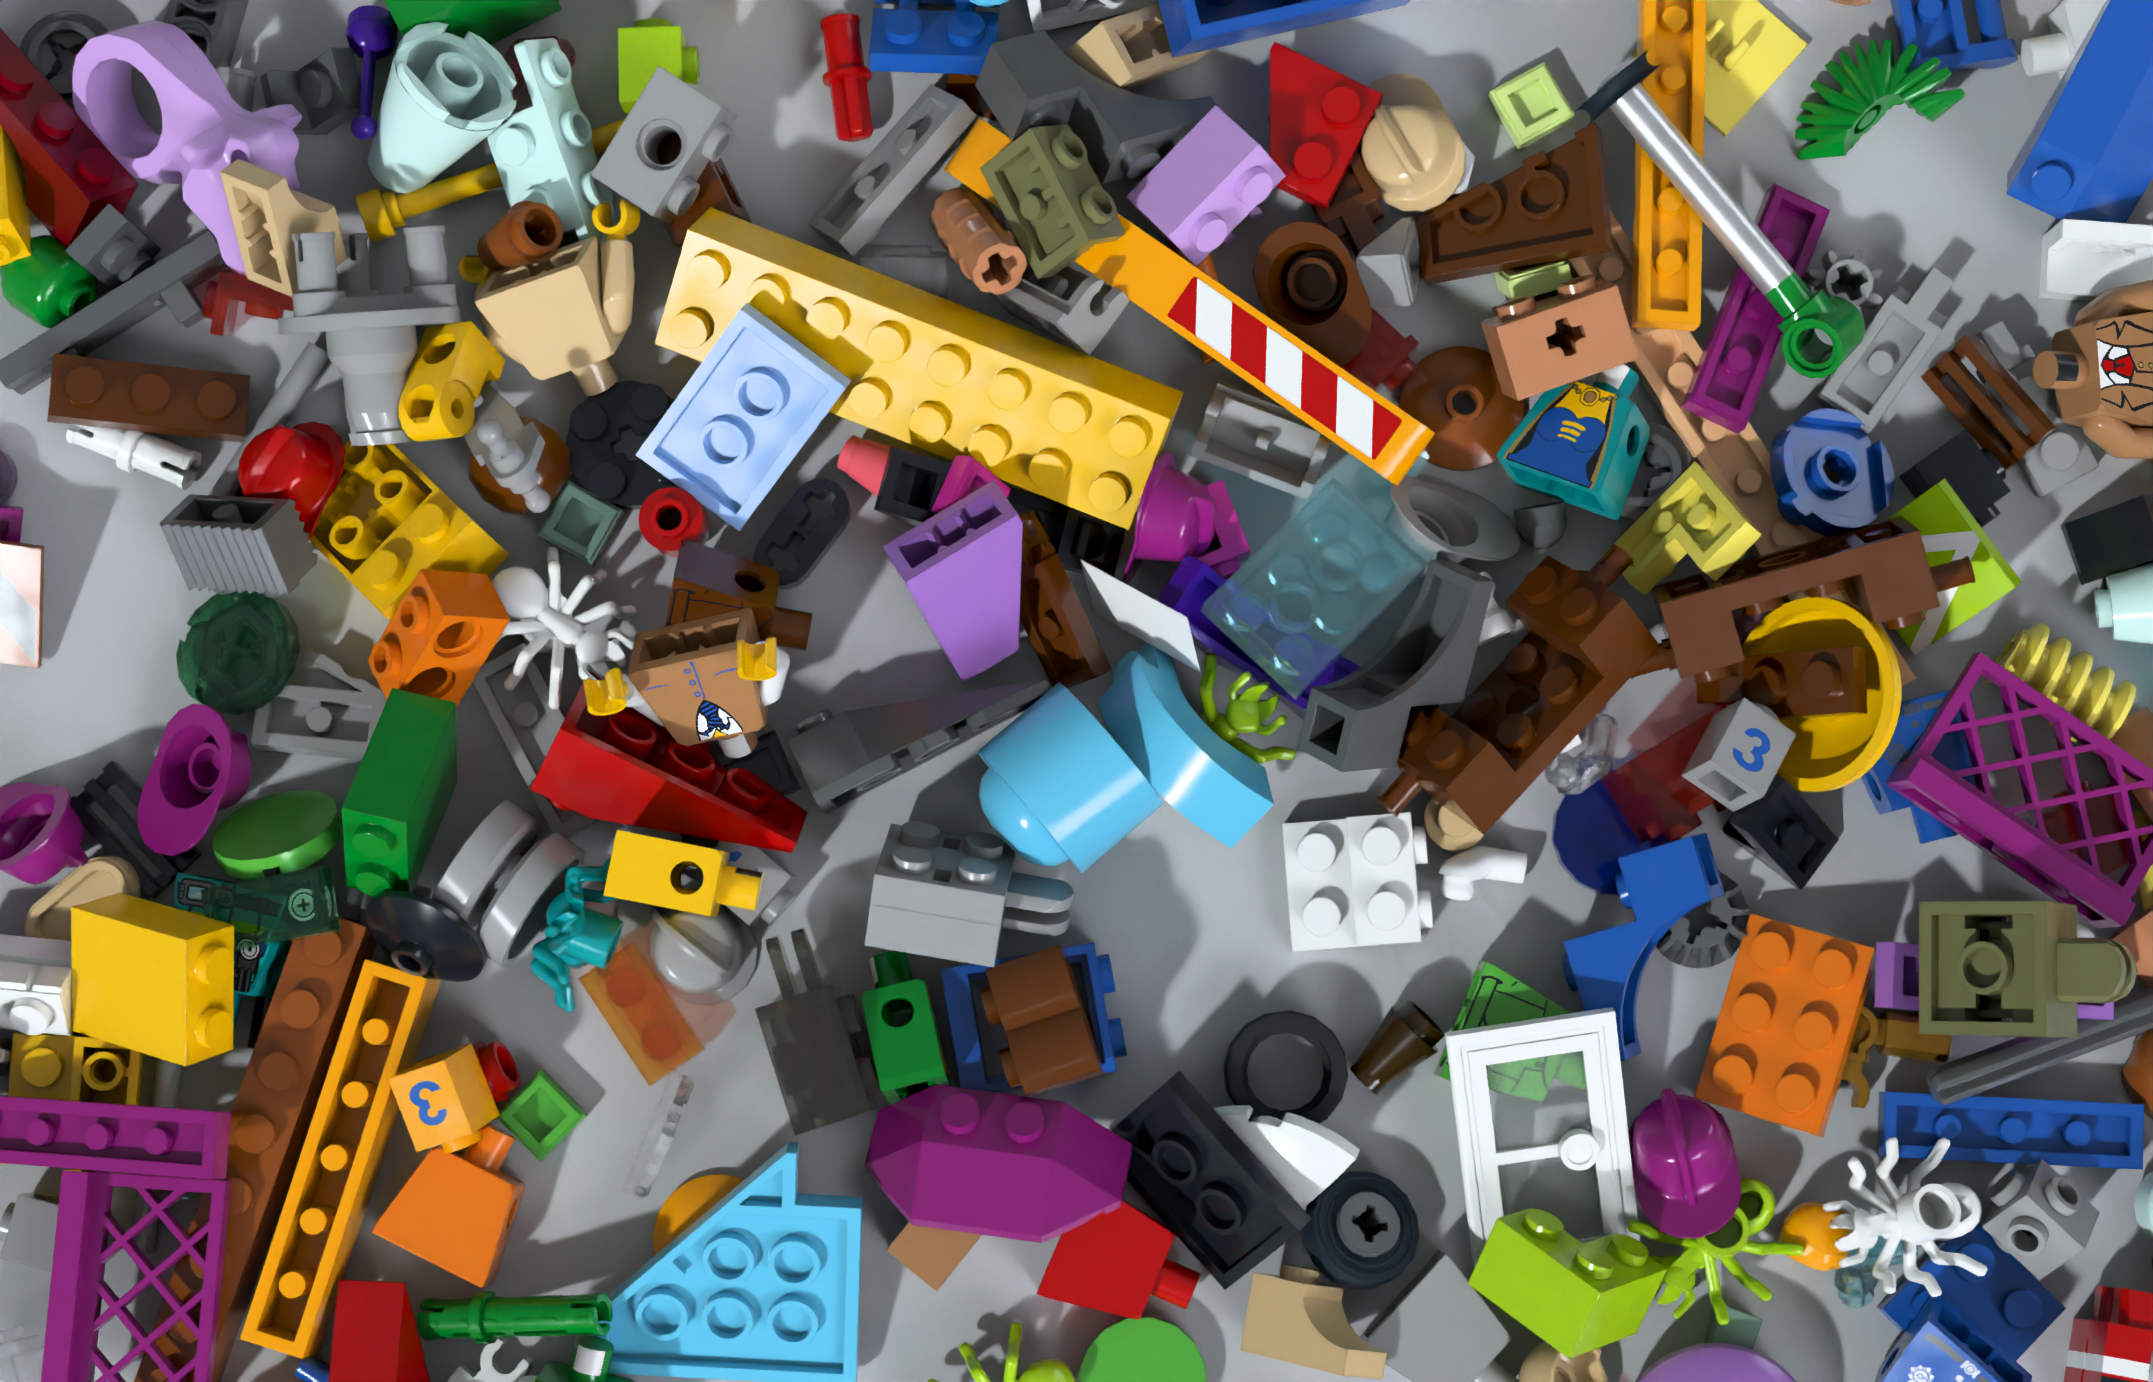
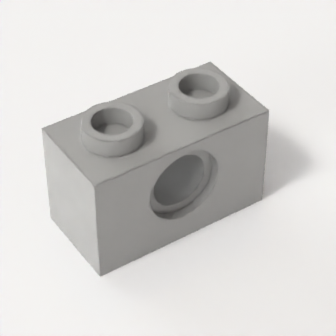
M658 66L590 175L653 217L670 224L675 215H684L694 203L700 190V184L697 183V180L709 161H718L730 146L734 137V130L731 126L737 116ZM679 134L682 143L679 156L673 162L661 165L658 159L659 144L668 135Z

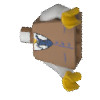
M751 607L639 632L635 636L627 674H622L619 668H613L606 672L605 680H593L590 678L583 680L587 710L590 714L604 716L618 713L624 710L625 707H631L658 725L666 727L679 744L690 746L716 740L722 753L727 758H741L751 753L758 744V737L755 731H759L766 725L769 705L780 699L790 665V658L784 649L777 646L775 637H768L765 641H760L755 616Z

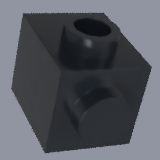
M1966 430L1957 434L1899 476L1915 499L1945 478L1981 528L2001 514L1994 503L2011 492L2003 481L2006 478V472L1998 458L1987 448L1979 449Z

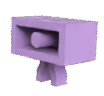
M1215 105L1126 197L1171 244L1197 267L1222 242L1230 246L1237 239L1232 230L1247 215L1255 221L1263 213L1257 205L1269 196L1270 192L1286 175L1258 142Z

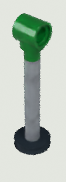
M1647 51L1627 67L1619 68L1610 73L1599 84L1597 92L1577 109L1585 110L1589 113L1590 123L1588 125L1609 108L1783 318L1776 326L1784 334L1782 349L1789 366L1797 373L1809 378H1823L1833 374L1862 343L1865 325L1858 308L1846 299L1837 296H1827L1823 289L1815 294L1811 292L1640 83L1660 66L1648 63L1646 59ZM1815 328L1824 331L1830 337L1833 346L1822 342L1815 333Z

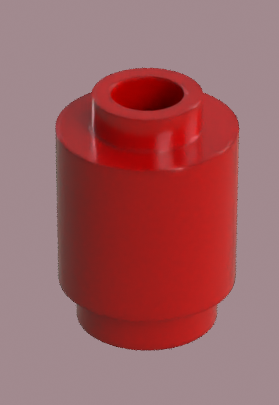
M675 487L659 489L650 494L640 508L638 521L643 537L649 544L666 556L678 558L682 539L705 545L710 534L709 515L702 504L683 489ZM680 510L682 519L679 526L673 530L662 529L665 518L673 511Z

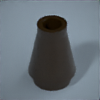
M1408 999L1399 1009L1394 1006L1390 1008L1359 1059L1350 1067V1070L1370 1091L1378 1095L1388 1084L1436 1054L1438 1049L1435 1045L1445 1034L1420 1007Z

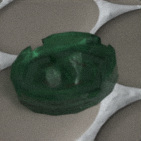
M246 590L241 593L236 591L224 595L215 594L194 611L187 622L191 629L187 633L185 642L180 639L176 653L178 676L189 696L204 705L211 706L219 713L242 715L264 707L282 692L295 671L300 651L298 626L287 607L272 598L264 596L263 593L253 592L249 594Z

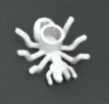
M549 546L547 549L549 588H546L542 578L533 569L521 566H514L500 571L492 580V584L511 619L497 642L504 636L520 634L523 642L527 644L519 653L511 673L504 681V688L508 691L515 689L524 676L528 664L538 652L552 653L548 706L551 709H558L561 703L565 647L575 652L576 662L579 665L578 675L582 680L587 678L597 680L587 669H591L598 677L605 680V674L610 670L607 664L615 665L620 670H625L626 668L625 654L620 646L610 640L616 639L631 650L633 649L634 640L617 628L606 632L597 630L584 632V626L608 615L616 619L634 617L637 611L635 606H619L615 602L607 601L573 617L572 613L591 588L598 587L607 578V572L603 569H598L593 575H585L569 598L566 599L561 594L559 550L556 546Z
M1892 1137L1886 1140V1156L1876 1169V1178L1891 1204L1863 1185L1867 1176L1866 1170L1858 1157L1850 1158L1848 1167L1853 1175L1848 1183L1849 1191L1879 1211L1876 1215L1872 1216L1862 1208L1857 1209L1846 1200L1823 1204V1209L1826 1212L1844 1211L1846 1213L1838 1215L1830 1221L1829 1226L1832 1229L1842 1228L1849 1230L1845 1237L1835 1241V1246L1843 1252L1857 1249L1854 1256L1839 1260L1841 1268L1865 1261L1869 1249L1874 1247L1878 1236H1882L1887 1241L1873 1266L1872 1274L1875 1278L1883 1281V1290L1888 1294L1896 1292V1275L1888 1270V1267L1900 1240L1903 1245V1271L1905 1277L1911 1282L1924 1285L1932 1297L1941 1296L1942 1290L1930 1273L1918 1269L1916 1264V1246L1922 1245L1935 1264L1959 1266L1977 1276H1984L1988 1269L1982 1263L1965 1254L1944 1252L1934 1242V1240L1948 1241L1965 1235L1976 1227L1982 1215L1981 1201L1978 1195L1968 1186L1947 1182L1943 1184H1927L1920 1187L1923 1178L1941 1162L1950 1146V1140L1944 1137L1937 1140L1928 1157L1911 1170L1907 1179V1191L1904 1194H1901L1891 1178V1170L1899 1158L1898 1139Z

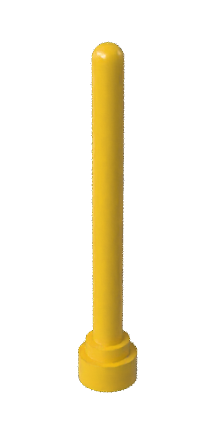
M626 118L592 129L591 142L596 155L606 151ZM493 162L428 184L409 193L396 195L393 190L382 193L378 187L355 195V199L371 242L375 243L396 236L395 229L406 226L405 219L502 187L503 184L497 166Z

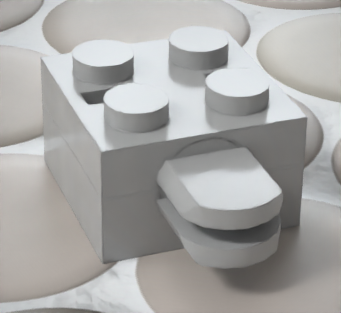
M919 821L906 822L903 825L891 824L874 873L864 946L994 968L1003 928L1049 936H1058L1065 933L1070 920V914L1067 909L1072 905L1074 891L1063 880L1013 872L1016 852L996 835L985 832H973L966 836L940 832L932 824Z

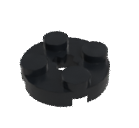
M623 381L615 383L602 393L589 396L585 402L577 405L570 417V428L566 438V445L570 452L571 469L580 484L597 498L626 510L640 509L646 498L659 489L667 487L679 488L642 459L629 462L624 453H614V444L621 441V433L626 430L632 429L636 436L646 435L648 438L675 400L657 385L644 384L637 381Z

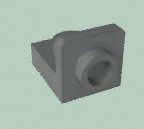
M331 47L298 71L269 70L260 77L267 108L292 104L302 114L301 121L293 129L295 135H327L358 114L361 82L352 48Z

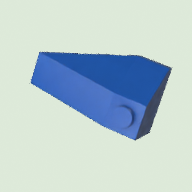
M2106 0L2007 173V195L2059 220L2074 219L2126 223L2153 178V0Z

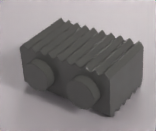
M189 494L160 522L188 589L191 590L197 587L200 591L208 588V591L213 590L216 594L220 595L236 591L241 593L247 590L249 594L258 591L259 594L263 593L264 596L269 598L281 597L295 590L300 584V580L317 563L318 554L312 553L313 543L308 542L309 533L303 531L305 522L299 521L300 511L294 510L296 501L277 498Z

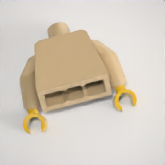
M621 199L620 201L621 219L616 226L613 225L611 220L612 211L610 204L601 202L593 209L592 221L594 226L606 234V241L601 243V245L595 235L557 249V252L548 261L500 270H493L485 265L482 266L478 256L466 255L460 260L458 268L462 278L468 282L477 283L478 286L474 290L473 295L484 336L495 349L517 363L523 364L533 378L543 381L572 371L586 396L602 393L613 386L618 380V376L608 357L616 352L632 322L635 286L633 244L626 241V236L632 234L640 223L638 206L626 199Z

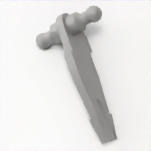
M495 381L484 382L480 391L483 402L478 407H474V423L469 433L464 435V439L480 466L482 467L486 464L491 475L501 487L509 488L514 494H522L526 507L533 513L544 512L549 507L551 501L549 493L538 485L539 473L536 467L546 442L533 421L524 425L514 407L497 392L500 388Z

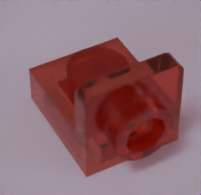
M233 270L220 271L218 282H209L203 305V317L212 319L210 334L220 336L233 334L239 301L246 302L245 314L277 320V318H283L284 310L294 311L292 297L247 279L246 275L237 274Z
M1371 308L1373 319L1370 337L1360 354L1341 368L1375 392H1378L1385 386L1393 393L1417 368L1418 365L1411 357L1415 354L1420 343L1411 334L1405 339L1376 310Z

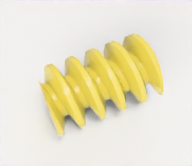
M2044 622L2036 623L2026 631L2024 628L2019 630L2010 639L1994 662L2110 740L2121 727L2131 710L2136 695L2135 684L2125 680L2112 687L2115 673L2109 666H2101L2090 673L2093 657L2086 651L2079 652L2068 659L2072 644L2066 637H2058L2047 645L2050 628ZM1987 678L1984 680L1989 685L1993 683ZM2049 721L2048 725L2053 728V723ZM2070 736L2071 741L2074 743L2078 742V740Z

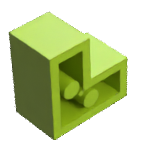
M1533 1207L1497 1218L1467 1284L1568 1359L1637 1333L1667 1271V1268L1649 1256V1251L1645 1245L1630 1236L1618 1233L1581 1243L1563 1230L1564 1225L1557 1217L1549 1212L1534 1209Z

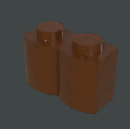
M1060 944L996 965L994 968L985 969L989 985L979 988V992L991 1026L1002 1022L1009 1047L999 1050V1055L1011 1088L1022 1085L1026 1096L1035 1097L1104 1074L1099 1052L1084 1011L1065 949Z

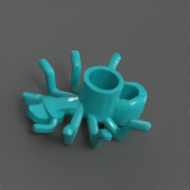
M611 858L601 866L573 865L567 868L564 875L565 891L556 896L547 908L546 919L548 927L544 929L546 939L533 945L532 954L536 957L531 962L533 974L554 990L556 1005L567 1012H573L576 1007L573 986L570 983L569 966L580 969L590 964L605 970L614 954L624 923L622 920L587 908L584 904V901L608 903L616 899L603 896L604 890L582 888L583 882L586 881L606 882Z

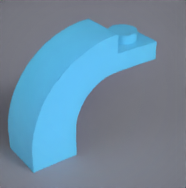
M1145 642L1137 652L1131 651L1120 660L1113 674V685L1098 700L1104 721L1114 740L1160 796L1196 826L1230 848H1233L1274 805L1266 769L1229 745L1202 721L1182 693L1174 658Z

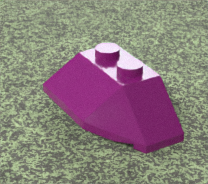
M935 1084L878 1110L864 1168L867 1175L874 1182H877L886 1196L912 1225L1043 1243L1083 1225L1102 1212L1107 1214L1121 1207L1132 1156V1144L1064 1101Z

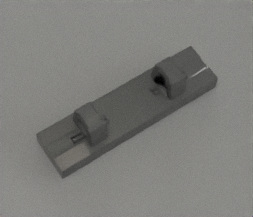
M208 230L0 360V380L3 385L23 395L51 378L54 353L86 357L87 354L168 305L178 322L184 324L186 328L207 317L208 313L193 289L228 267L221 256L217 238Z

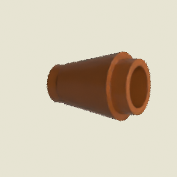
M533 201L518 202L479 239L477 244L478 256L486 267L493 270L548 261L557 252L558 246L562 241L563 228L561 221L555 211L543 203Z

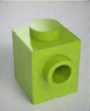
M647 18L634 22V27L618 28L619 102L626 117L658 66L688 85L699 84L700 64L697 46H688L681 26H672V23L665 19Z

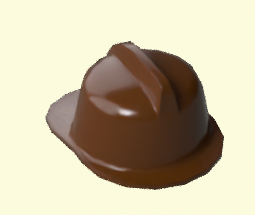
M1298 221L1280 226L1264 239L1255 255L1253 278L1258 296L1270 319L1336 365L1342 367L1360 354L1370 337L1373 319L1369 296L1355 263L1338 235L1319 223Z

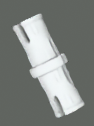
M76 425L79 426L78 431L71 428L67 429L66 440L68 443L82 446L116 460V465L119 469L129 473L139 469L176 484L177 487L184 490L191 486L198 471L190 469V465L200 466L201 452L189 450L152 435V433Z

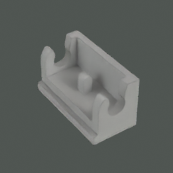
M1029 264L1027 270L1022 275L1021 282L1011 291L1001 295L988 292L1013 317L1088 356L1091 355L1131 301L1123 291L1103 284L1104 281L1094 275L1089 277L1069 266H1066L1053 277L1037 279Z
M1219 380L1207 406L1206 415L1189 456L1309 501L1332 441L1277 402Z

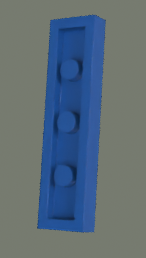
M1879 1091L1877 1156L1880 1157L1886 1156V1140L1888 1138L1896 1137L1898 1139L1899 1158L1926 1159L1937 1140L1944 1137L1950 1140V1146L1942 1160L2036 1164L2043 1159L2048 1165L2143 1170L2144 1104L1970 1096L1954 1103L1943 1105L1939 1101H1935L1931 1094Z

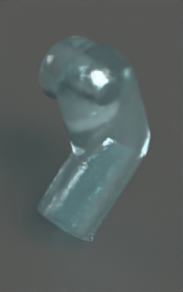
M1878 1236L1876 1244L1873 1248L1869 1249L1866 1259L1862 1263L1836 1269L1834 1284L1838 1289V1297L1843 1304L1852 1308H1861L1873 1300V1290L1879 1279L1873 1276L1872 1270L1887 1239ZM1901 1240L1889 1266L1903 1263V1245ZM1916 1246V1261H1917V1260H1918V1248H1917V1246ZM1857 1249L1851 1250L1848 1257L1854 1256Z

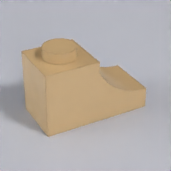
M1156 3L1101 21L1064 53L1094 76L1116 87L1136 93L1161 77L1199 61L1213 49L1173 58L1160 7Z
M237 159L220 171L247 279L292 297V294H298L292 234L335 232L336 267L347 259L340 231L341 224L334 205L290 189L286 177Z
M1281 1264L1280 1275L1253 1272L1240 1351L1340 1376L1383 1379L1387 1353L1367 1344L1351 1327L1342 1305L1344 1288L1318 1283L1320 1270L1297 1265Z

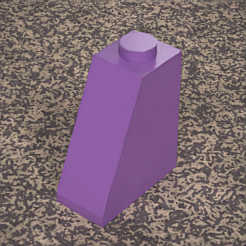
M994 480L883 546L884 551L935 639L963 683L992 668L995 664L1019 650L1023 523Z

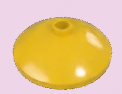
M1806 597L1785 603L1766 615L1751 631L1742 646L1744 656L1848 646L1866 648V714L1779 720L1780 723L1797 735L1776 774L1785 778L1798 791H1831L1859 779L1875 765L1888 747L1899 718L1902 697L1901 676L1898 661L1889 639L1881 627L1871 621L1867 613L1850 603L1837 599Z

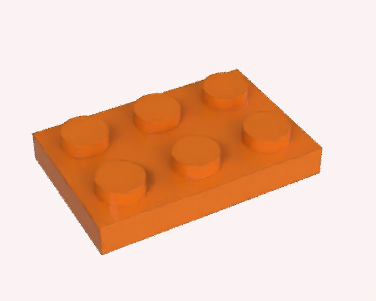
M1750 913L1745 932L1748 935L1743 937L1694 1098L1823 1138L1875 967L1876 949Z

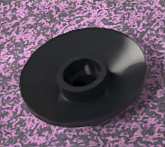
M383 891L376 894L365 909V922L370 933L378 944L391 955L396 966L408 974L414 976L426 975L443 981L464 982L476 978L486 964V949L475 930L455 912L430 898L407 891Z

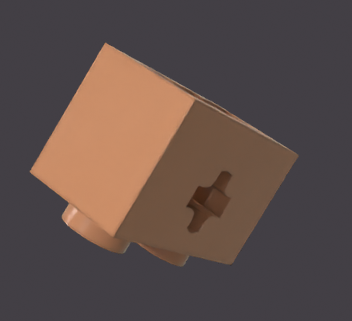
M1592 274L1575 277L1556 286L1558 295L1535 302L1533 295L1506 301L1496 307L1498 316L1481 321L1502 394L1520 401L1639 359L1617 285L1602 280L1595 281ZM1556 321L1567 325L1569 330L1559 335L1560 346L1548 343L1546 337L1556 333Z

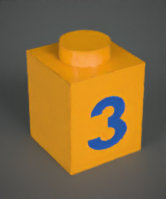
M472 1043L416 1061L388 1079L416 1152L440 1144L445 1154L466 1148L482 1139L479 1129L500 1116Z

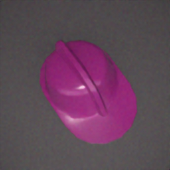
M1171 452L1163 453L1159 457L1146 482L1137 513L1135 541L1122 582L1129 584L1143 559L1179 562L1184 559L1186 554L1197 557L1210 546L1213 539L1216 502L1202 481L1175 468V458Z
M191 704L180 709L168 722L160 741L157 756L142 789L137 808L138 830L144 844L157 854L175 856L190 850L204 837L217 811L224 810L238 803L246 794L251 782L253 764L248 748V737L245 734L231 730L222 714L209 705Z
M25 782L9 784L0 788L1 871L23 882L36 885L46 882L63 868L79 867L86 864L88 857L80 847L85 829L81 818L70 805L71 795L66 787Z
M1672 1088L1662 1089L1661 1097L1652 1101L1641 1111L1628 1132L1636 1196L1645 1217L1659 1231L1677 1238H1702L1719 1231L1732 1219L1741 1200V1177L1730 1129L1723 1115L1708 1103L1684 1094L1676 1095Z

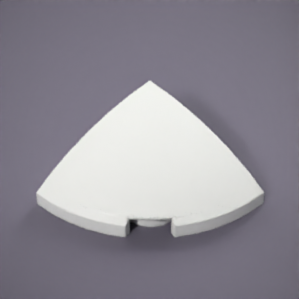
M1250 1105L1213 1108L1302 1208L1330 1186L1356 1160L1360 1149L1334 1131L1289 1112L1284 1115L1282 1120L1271 1116H1258L1249 1121L1253 1112V1108Z

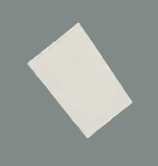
M1080 559L1092 607L1096 615L1201 672L1188 617Z

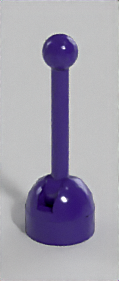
M373 5L354 9L349 14L347 20L346 37L349 48L353 49V53L357 57L363 59L358 116L351 122V132L360 140H368L376 132V123L371 117L376 61L390 56L397 43L398 27L390 11Z

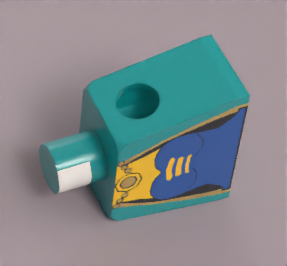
M1622 364L1600 372L1592 386L1574 381L1545 391L1501 446L1496 455L1514 483L1520 487L1618 521L1650 437L1649 425L1636 403L1629 399L1640 380L1638 374Z

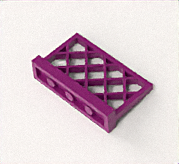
M1981 652L1974 653L1908 759L1897 764L1885 785L2057 902L2077 905V915L2096 928L2124 926L2136 906L2130 900L2153 864V825L2141 828L2135 827L2128 790L2143 787L2153 792V770ZM1981 675L2000 687L2005 714L1976 720L1970 692ZM2017 699L2031 709L2019 711ZM1960 710L1962 723L1950 725ZM2040 714L2053 723L2058 750L2029 756L2021 718ZM2007 721L2015 759L1986 765L1978 727ZM1964 730L1972 768L1952 771L1931 757V754L1944 733ZM2070 736L2081 742L2083 745L2072 747ZM2094 751L2106 760L2111 787L2082 792L2074 754ZM2060 757L2068 795L2039 801L2031 763ZM2017 766L2025 804L2006 808L1993 799L1988 772ZM2124 773L2135 779L2136 782L2126 783ZM1974 775L1976 787L1962 777ZM2113 794L2121 832L2092 837L2084 799ZM2070 802L2078 840L2059 844L2047 836L2041 808ZM2027 811L2029 823L2015 813ZM2148 834L2140 847L2138 836ZM2123 839L2129 866L2119 883H2116L2100 872L2094 845ZM2080 848L2083 860L2069 850Z
M83 1169L62 1170L41 1382H94L95 1365L103 1374L95 1382H126L119 1373L145 1351L169 1379L167 1382H187L185 1378L194 1370V1382H212L231 1180H210ZM113 1186L135 1188L152 1208L148 1214L127 1232L111 1215ZM152 1189L172 1190L173 1192L161 1201ZM188 1192L212 1193L209 1222L191 1237L168 1209ZM157 1218H160L182 1245L155 1268L134 1243L133 1239ZM110 1232L116 1241L107 1248L108 1233ZM207 1237L205 1255L198 1244ZM121 1249H124L146 1277L119 1299L104 1281L105 1263ZM189 1253L204 1271L203 1289L184 1304L162 1275ZM153 1284L175 1313L149 1335L126 1306ZM102 1298L110 1307L103 1314H101ZM201 1303L200 1320L198 1321L191 1311ZM117 1315L139 1344L113 1366L97 1347L99 1329ZM182 1320L198 1341L196 1356L178 1371L155 1342Z

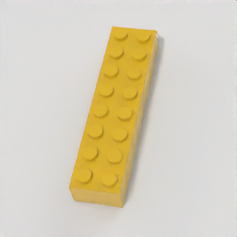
M712 207L687 230L655 340V344L703 362L734 317L747 302L851 380L829 410L830 413L954 461L956 455L972 456L1000 480L1127 530L1130 529L1138 513L1146 482L1156 461L1161 456L1184 392L1093 356H1088L1065 345Z

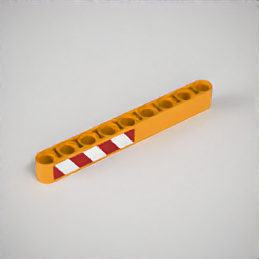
M979 117L944 170L1001 209L980 167L1011 144L1012 141L1008 136ZM1119 213L1116 215L1125 230V234L1115 242L1094 245L1074 260L1112 288L1115 287L1123 291L1129 300L1396 486H1399L1435 434V432Z

